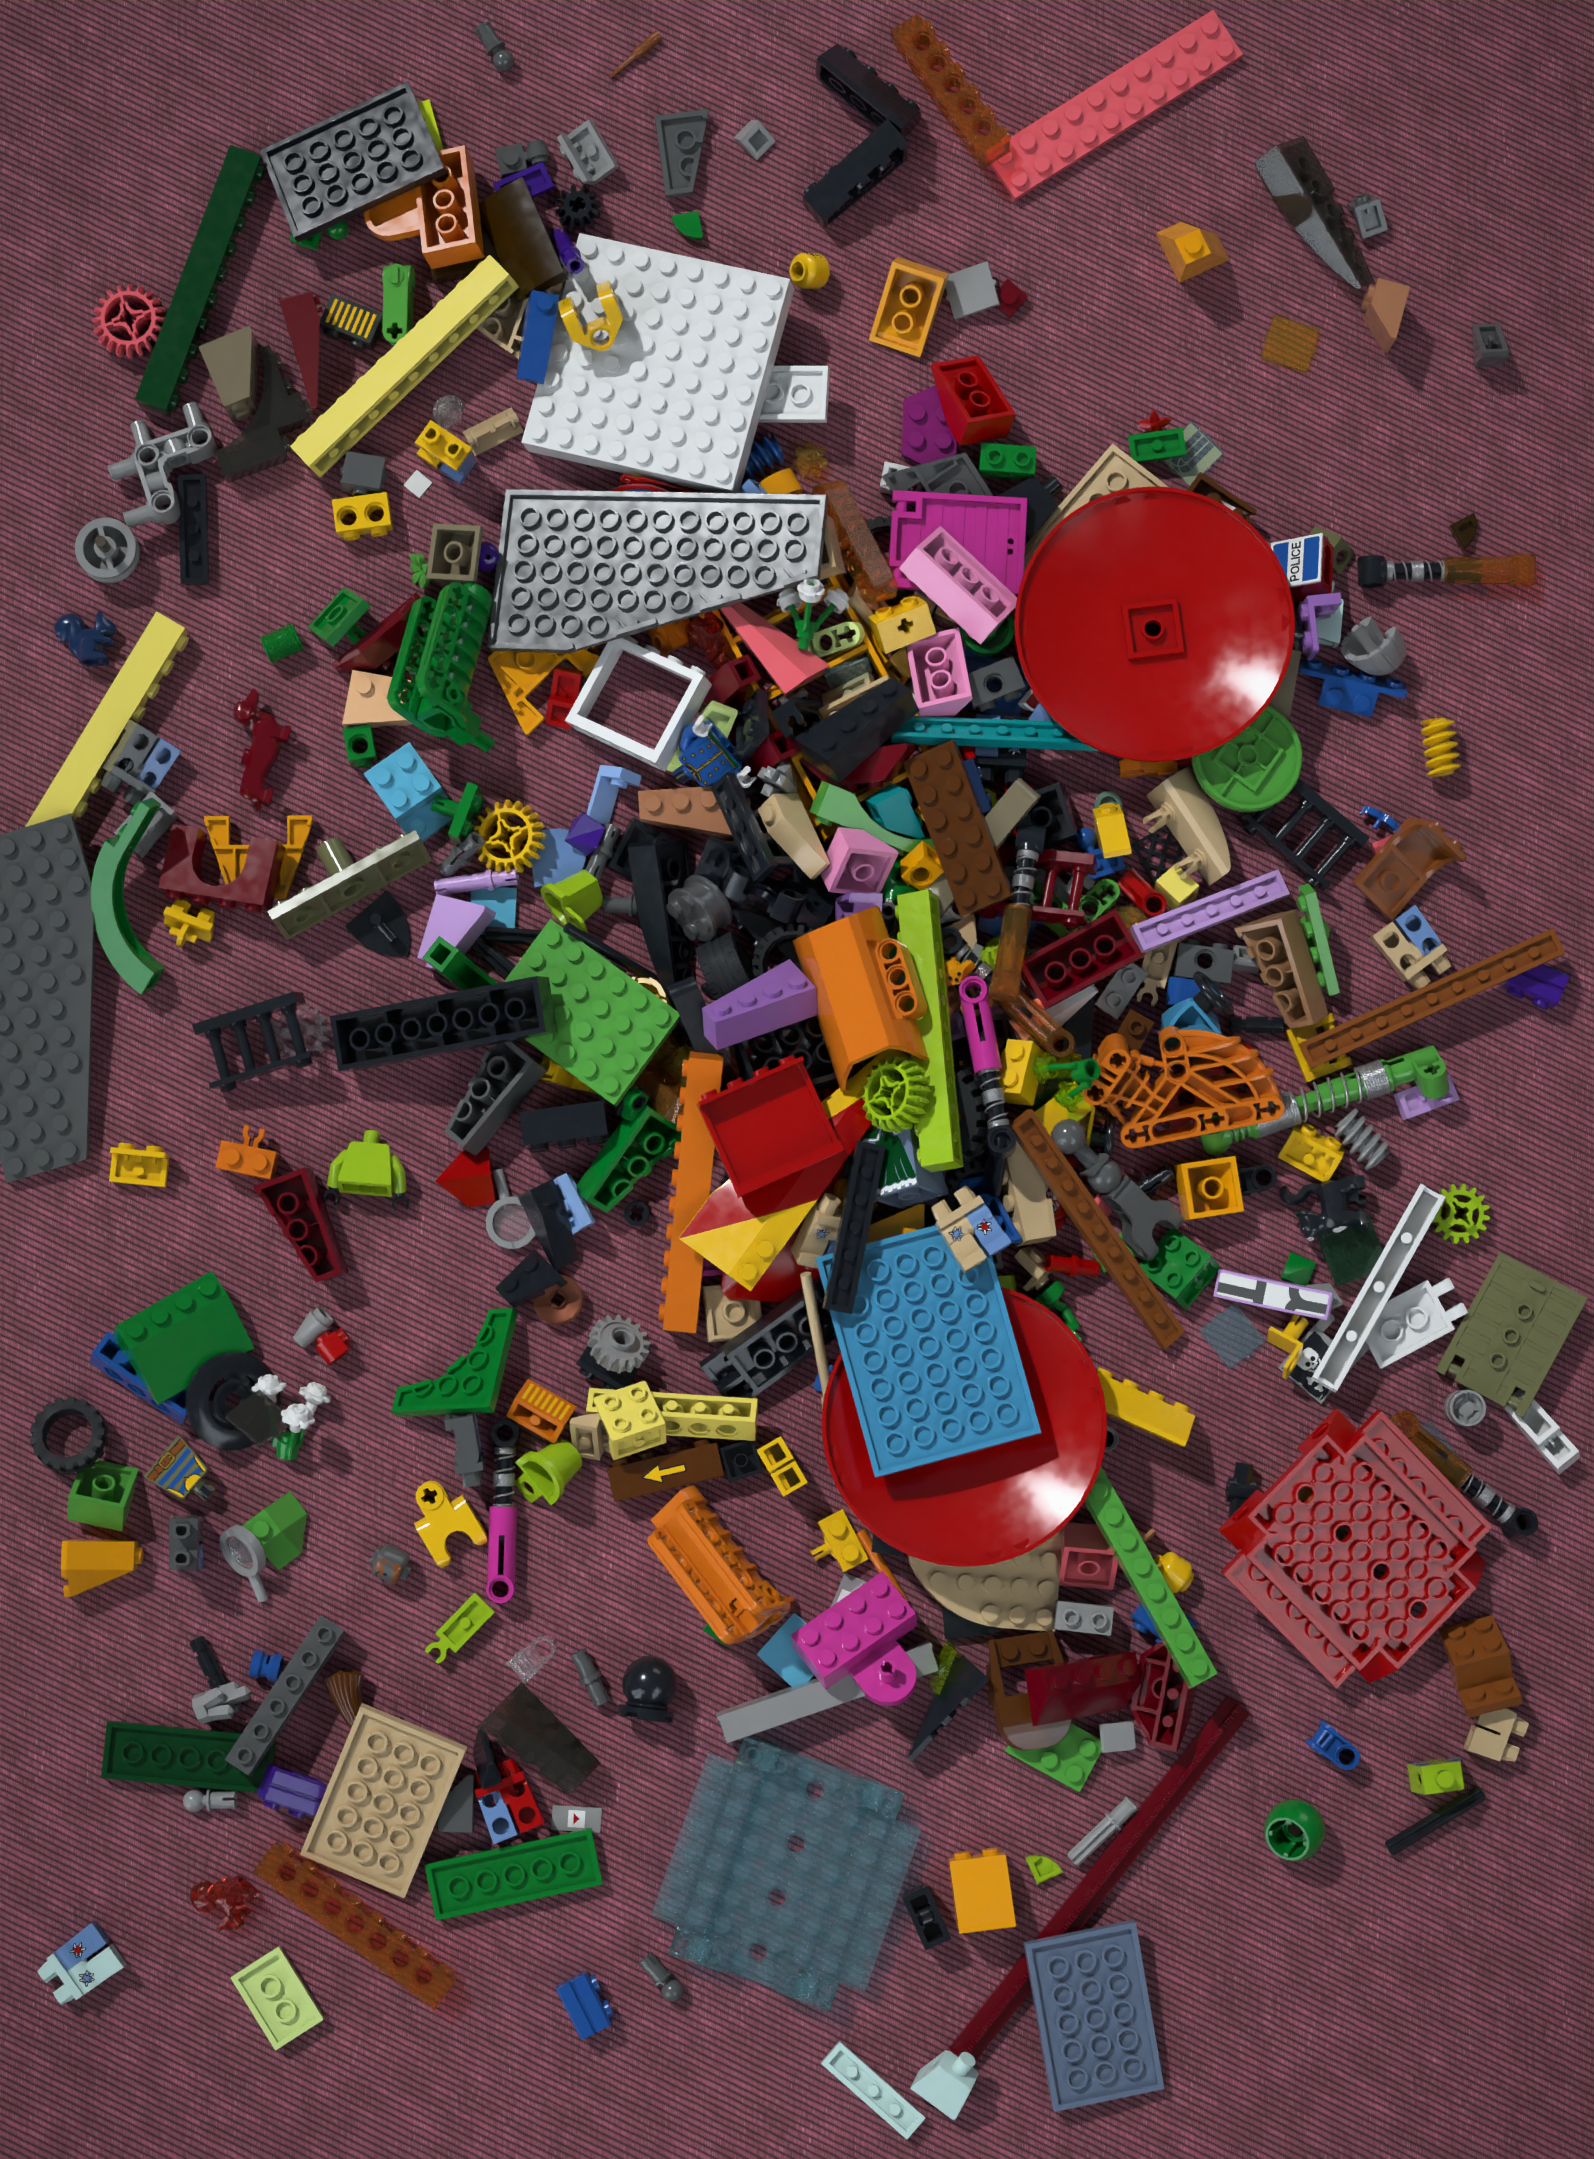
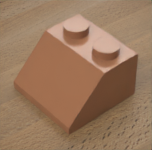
M1378 278L1374 286L1369 285L1367 293L1365 292L1361 309L1365 310L1363 320L1382 352L1388 353L1397 338L1410 286Z

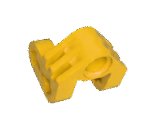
M609 280L596 285L598 297L607 318L601 317L591 321L584 328L572 297L570 296L558 302L560 315L571 340L598 351L607 350L612 346L623 321L617 296ZM598 330H604L608 333L607 337L603 340H597L593 335Z

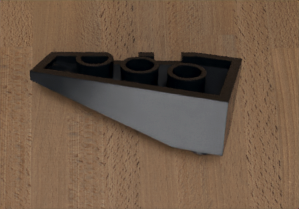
M962 1653L958 1657L953 1654L942 1666L946 1670L940 1677L907 1753V1758L911 1762L937 1736V1730L940 1727L947 1726L957 1713L956 1709L959 1706L965 1707L989 1680Z

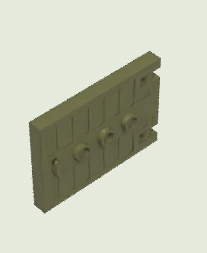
M1499 1252L1468 1309V1313L1465 1315L1436 1368V1372L1443 1376L1446 1373L1455 1376L1454 1382L1469 1390L1476 1391L1482 1397L1503 1408L1506 1405L1515 1408V1414L1524 1418L1588 1298ZM1455 1356L1465 1360L1462 1367L1452 1363ZM1515 1388L1525 1392L1522 1399L1512 1395Z

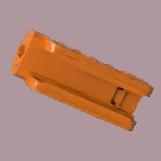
M695 1485L688 1486L680 1490L651 1519V1522L657 1529L647 1537V1542L721 1641L732 1645L754 1638L767 1630L770 1625L777 1624L788 1612L794 1610L795 1607L792 1603L795 1599L793 1596H781L768 1580H763L757 1573L758 1567L755 1563H750L744 1556L745 1550L743 1547H738L731 1539L732 1533L730 1530H725L719 1523V1516L709 1510L706 1506L707 1500Z

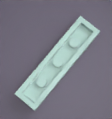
M841 2041L821 2061V2064L905 2139H908L926 2118L925 2115Z

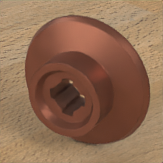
M561 1275L568 1282L565 1286L560 1288L558 1285H554L545 1290V1295L533 1299L535 1312L543 1321L549 1324L562 1325L572 1321L579 1314L583 1305V1295L579 1285L572 1278ZM556 1293L565 1298L559 1307L552 1303Z

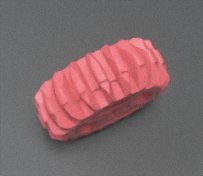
M128 284L127 291H123L122 287L118 285L117 294L114 295L111 290H108L107 295L109 299H99L103 308H94V312L98 315V317L92 319L93 324L98 326L94 329V333L96 336H101L98 341L101 345L107 344L106 349L109 353L116 350L117 357L121 358L126 351L128 359H132L134 352H137L139 357L143 358V349L147 348L148 352L152 353L153 348L151 344L156 343L157 335H159L165 319L162 316L167 312L164 307H160L162 304L161 300L154 298V293L151 290L144 294V287L139 285L134 292L133 285ZM129 303H140L149 310H133ZM120 306V314L112 318V322H109L112 313ZM127 311H128V313L130 314V316L133 318V322H134V324H132L133 332H132L130 326L127 325V323H128V322H127V319H128ZM148 321H151L147 332L140 337L141 328L148 325ZM111 333H128L132 341L120 340Z

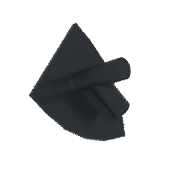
M387 890L345 926L360 943L377 953L389 956H408L410 933L407 919L397 901Z

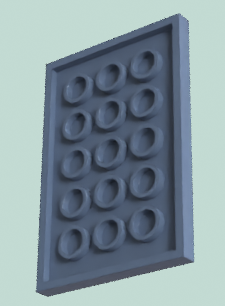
M1129 1920L1023 1942L1052 2110L1057 2112L1164 2089L1136 1922Z

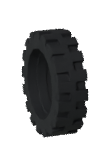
M68 1397L66 1400L59 1398L54 1400L55 1403L51 1405L49 1403L46 1404L41 1414L37 1413L35 1416V1424L31 1425L30 1429L32 1434L30 1443L35 1455L53 1472H62L64 1475H71V1472L79 1474L84 1472V1469L87 1467L92 1468L96 1464L95 1461L98 1458H102L104 1454L103 1449L108 1445V1428L102 1415L88 1401L84 1399L77 1400L75 1397ZM77 1414L83 1416L89 1421L92 1428V1436L86 1448L81 1453L72 1457H60L52 1453L47 1445V1435L50 1427L58 1419L66 1415Z

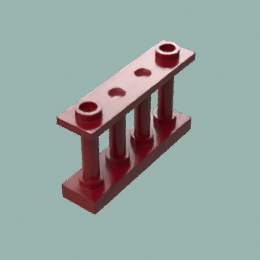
M1002 844L997 850L1004 868L1006 866H1018L1016 863L1017 852L1014 851L1015 846ZM1044 849L1043 855L1038 857V862L1034 866L1035 869L1046 871L1040 906H1028L1030 910L1026 914L1025 920L1062 924L1064 927L1072 929L1087 925L1088 921L1085 912L1079 911L1084 878L1088 875H1096L1098 864L1095 854ZM1060 872H1069L1074 875L1068 909L1051 908L1056 878ZM1000 902L976 913L985 919H996V917L1009 918L1010 911L1007 908L1010 903Z

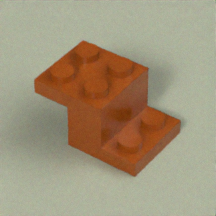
M1493 1615L1439 1629V1637L1448 1655L1451 1681L1468 1718L1522 1704V1696L1512 1674L1510 1651Z

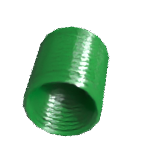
M293 623L260 636L261 643L272 664L304 650Z

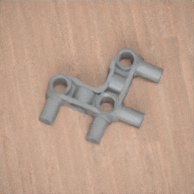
M196 402L187 403L182 407L188 428L153 440L144 420L133 422L130 427L136 446L134 452L130 455L131 458L107 465L113 482L134 474L140 476L148 502L144 506L123 512L129 529L150 521L156 522V524L160 522L162 524L176 522L180 516V507L177 494L168 479L170 472L174 468L189 463L196 464L202 462L205 459L211 458L216 453L217 444L211 428L204 422ZM201 440H207L201 445L197 444ZM154 457L153 461L145 463L147 459ZM168 504L170 505L169 508L165 510H160L162 506Z

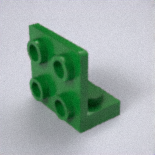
M1169 1229L1157 1243L1159 1248L1158 1254L1152 1261L1143 1260L1140 1266L1152 1282L1167 1292L1186 1311L1218 1274V1270L1222 1268L1209 1253L1178 1230Z

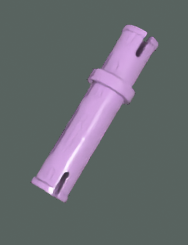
M515 867L511 869V872L507 873L505 869L495 872L491 868L486 869L482 873L441 879L436 878L434 879V888L438 890L435 892L438 895L482 889L494 891L496 887L519 885V874H516L518 872Z

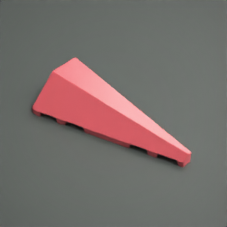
M737 603L719 609L785 697L829 668L825 661L811 651L797 648L798 642L744 604Z

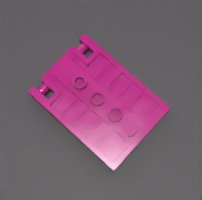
M893 490L892 502L896 503V511L891 513L889 568L893 569V577L888 578V589L922 591L914 582L904 578V573L899 567L920 543L941 526L1015 596H1018L1019 587L1024 575L1027 498ZM907 503L915 504V512H907Z

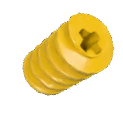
M1433 718L1420 721L1421 725L1427 726L1421 730V734L1428 736V738L1422 741V745L1430 747L1424 751V756L1432 758L1425 763V767L1434 769L1427 773V777H1443L1453 774L1454 770L1461 767V764L1453 763L1452 761L1460 756V753L1451 752V749L1456 747L1458 742L1450 741L1449 739L1457 734V731L1448 730L1449 726L1455 724V720Z

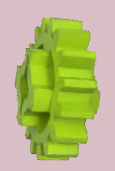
M1452 1184L1449 1185V1192L1445 1189L1439 1190L1440 1195L1446 1198L1432 1223L1437 1224V1227L1433 1230L1434 1233L1443 1232L1441 1238L1443 1241L1452 1237V1244H1457L1459 1238H1461L1462 1242L1466 1244L1469 1243V1236L1473 1239L1479 1238L1477 1230L1485 1231L1487 1229L1482 1222L1490 1220L1489 1216L1484 1215V1211L1490 1207L1489 1205L1481 1204L1485 1196L1476 1197L1477 1189L1475 1187L1466 1191V1184H1461L1459 1190H1457L1456 1186ZM1453 1196H1464L1469 1200L1465 1203L1459 1202ZM1444 1204L1446 1208L1445 1218L1442 1219L1441 1210ZM1455 1209L1464 1210V1213L1461 1215L1463 1220L1461 1218H1454V1215L1456 1214ZM1476 1209L1477 1218L1474 1223L1472 1220L1473 1211ZM1453 1225L1459 1226L1464 1232L1457 1233L1448 1228Z

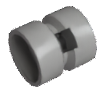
M1458 1390L1447 1396L1444 1401L1443 1410L1447 1420L1452 1424L1473 1426L1484 1418L1486 1404L1483 1397L1476 1391Z

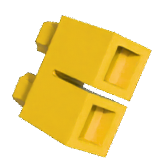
M781 1436L757 1450L783 1497L808 1483Z

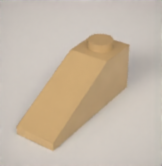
M798 793L772 794L757 809L768 833L810 879H815L830 864Z

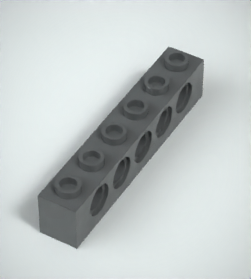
M322 1615L319 1616L225 1758L227 1762L248 1776H253L346 1635L342 1628Z

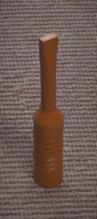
M655 30L633 50L632 55L609 76L610 79L626 68L632 61L640 59L663 39L659 32Z

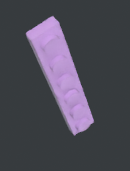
M1278 869L1132 925L1130 931L1141 952L1145 953L1287 898L1290 892Z

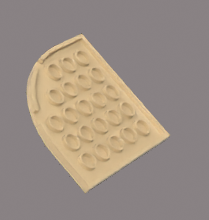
M1063 1528L1035 1549L1016 1558L991 1565L954 1567L934 1564L908 1555L909 1564L923 1587L935 1600L955 1614L969 1621L991 1627L1035 1631L1052 1630L1055 1632L1053 1624L1056 1600H1058L1059 1568Z

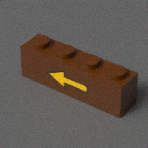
M709 1438L694 1442L695 1448L687 1450L683 1449V1445L667 1448V1454L656 1457L654 1451L639 1455L640 1461L629 1463L628 1458L613 1461L612 1468H608L607 1472L614 1502L724 1476L717 1442L711 1444Z

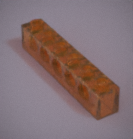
M918 13L891 30L892 43L977 163L984 169L1010 152L1011 136L1004 126L999 127L994 120L996 116L992 108L988 104L984 106L979 99L981 95L977 87L973 83L969 85L964 78L966 74L962 66L958 62L954 63L949 56L950 51L944 41L939 42L934 35L935 30L930 21L927 19L924 21ZM920 44L929 46L926 50H918L916 47ZM936 65L944 67L939 72L933 71L931 68ZM949 87H957L959 91L955 93H950L946 91V89ZM965 108H972L974 110L972 114H964L961 111ZM980 129H986L990 133L988 135L981 136L978 135L976 132Z

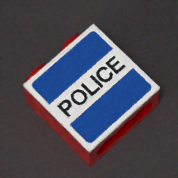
M1323 533L1271 543V549L1284 570L1293 603L1304 601L1307 596L1332 593L1334 547Z

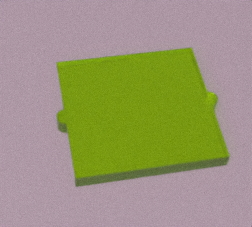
M945 1641L936 1662L939 1671L932 1673L928 1683L933 1692L939 1695L957 1653V1650L949 1641Z

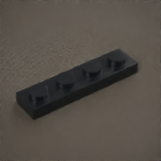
M206 474L178 475L180 582L182 586L210 585Z

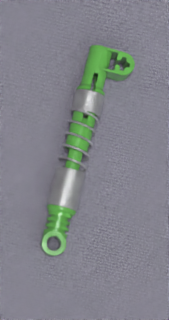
M1430 1045L1387 1061L1379 1059L1371 1063L1369 1062V1064L1361 1065V1067H1354V1072L1343 1075L1341 1072V1077L1332 1080L1327 1077L1326 1082L1318 1085L1313 1082L1314 1091L1305 1094L1302 1087H1299L1301 1095L1296 1097L1293 1096L1292 1092L1285 1091V1093H1280L1285 1108L1283 1116L1278 1120L1200 1135L1203 1150L1210 1155L1221 1154L1229 1148L1232 1140L1235 1143L1239 1142V1138L1244 1140L1245 1135L1247 1138L1253 1137L1255 1139L1269 1134L1272 1135V1133L1280 1132V1130L1282 1131L1285 1128L1301 1124V1122L1306 1123L1309 1112L1319 1118L1321 1111L1333 1113L1335 1108L1339 1106L1347 1108L1349 1103L1354 1101L1360 1104L1362 1098L1369 1101V1099H1374V1097L1377 1098L1393 1092L1395 1087L1411 1081H1415L1425 1097L1429 1099L1441 1098L1449 1091L1445 1063L1435 1047ZM1273 1101L1268 1102V1109L1274 1108ZM1255 1103L1256 1111L1259 1112V1105ZM1319 1109V1115H1316L1314 1111ZM1305 1114V1120L1301 1118V1115ZM1212 1116L1213 1120L1218 1119V1116Z

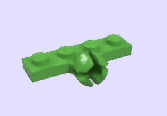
M1309 883L1298 886L1300 896L1296 900L1300 912L1305 914L1300 919L1313 964H1317L1318 972L1316 974L1320 987L1329 996L1338 994L1340 991L1328 945L1330 928L1321 916L1315 890Z

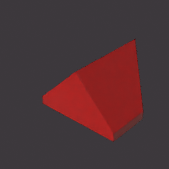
M489 1148L482 1149L477 1156L468 1151L461 1152L435 1181L468 1207L489 1205L496 1202Z

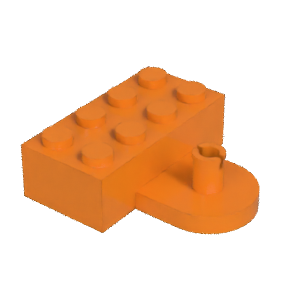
M465 145L438 151L446 169V174L365 211V222L372 234L385 241H396L420 235L422 254L431 269L485 258L474 161Z

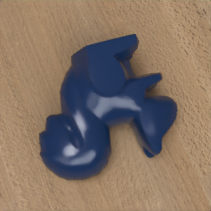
M101 611L97 612L95 627L85 629L83 619L76 614H65L58 618L54 625L55 635L62 643L68 642L70 652L79 660L81 665L87 667L109 665V659L103 652V648L114 646L112 639L108 638L117 632L113 622L105 618Z

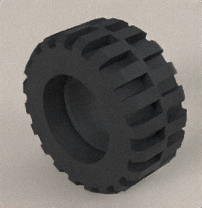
M954 1062L957 1102L961 1112L960 1136L963 1164H968L975 1160V1156L982 1155L987 1149L984 1144L988 1143L987 1122L989 1117L985 1113L987 1107L983 1105L982 1101L983 1097L981 1094L984 1091L980 1089L982 1085L981 1078L973 1074L974 1069L972 1067Z

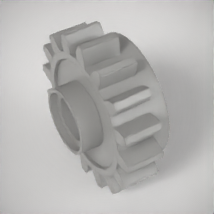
M618 1314L615 1320H612L607 1315L604 1321L599 1319L595 1327L593 1326L589 1334L590 1339L587 1346L592 1347L590 1355L594 1356L598 1365L600 1364L608 1371L611 1370L617 1373L628 1371L630 1373L634 1367L640 1368L649 1353L647 1349L650 1346V1342L645 1340L647 1332H639L641 1325L638 1323L633 1326L630 1317L626 1321H622L621 1316Z

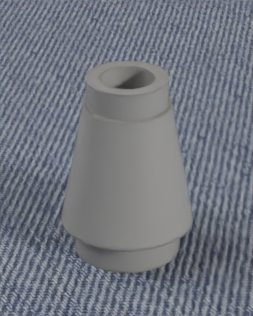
M319 1306L315 1310L311 1309L293 1338L301 1347L306 1348L323 1333L330 1330V1325L334 1320L328 1312Z

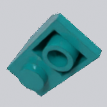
M891 783L864 799L874 822L879 826L918 839L924 837L921 826H923L922 820L911 807L912 798L907 789Z

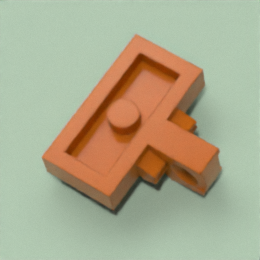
M1128 759L1119 761L1120 778L1128 779L1142 775L1161 777L1178 772V762L1173 761L1142 762Z

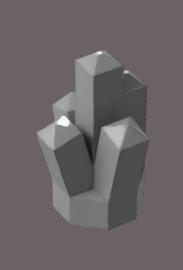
M783 761L777 769L767 766V768L762 767L757 775L766 783L761 794L770 797L772 794L798 792L796 779L792 776L791 765Z
M233 1681L219 1688L216 1687L194 1695L192 1706L197 1720L204 1724L214 1720L232 1719L234 1712L240 1710L241 1702L250 1699L251 1690L246 1686L240 1687Z

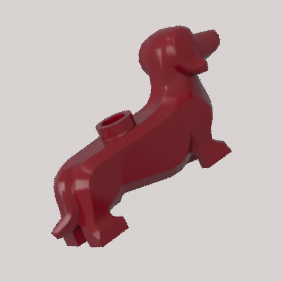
M252 688L246 700L236 703L233 716L239 724L249 728L253 734L251 748L244 749L241 764L246 766L239 792L243 798L254 803L256 811H260L262 808L261 803L266 806L271 804L274 788L268 787L265 790V779L278 758L280 752L279 742L288 743L292 726L286 725L281 727L274 716L258 711L259 693L256 689Z

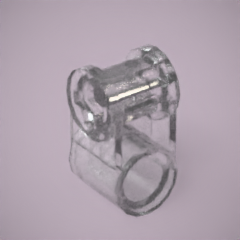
M540 1635L528 1646L517 1652L504 1665L510 1667L521 1679L520 1684L523 1686L557 1653V1641L551 1635ZM539 1641H547L551 1645V1653L549 1655H541L537 1651V1643Z

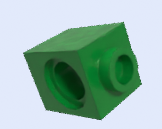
M370 724L343 728L350 765H356V768H365L372 766L373 761H378L373 728ZM359 741L368 743V749L362 754L354 752V746Z

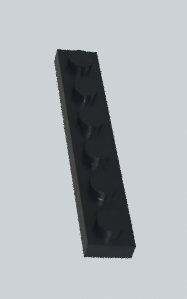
M856 1141L823 1309L852 1314L886 1146Z

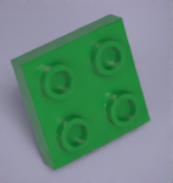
M467 782L459 803L436 794L434 797L436 803L432 802L430 811L453 818L448 835L451 841L457 844H461L473 832L474 814L479 815L484 803L479 786Z

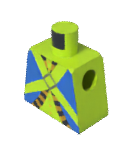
M1460 1756L1407 1763L1411 1792L1428 1795L1464 1790Z

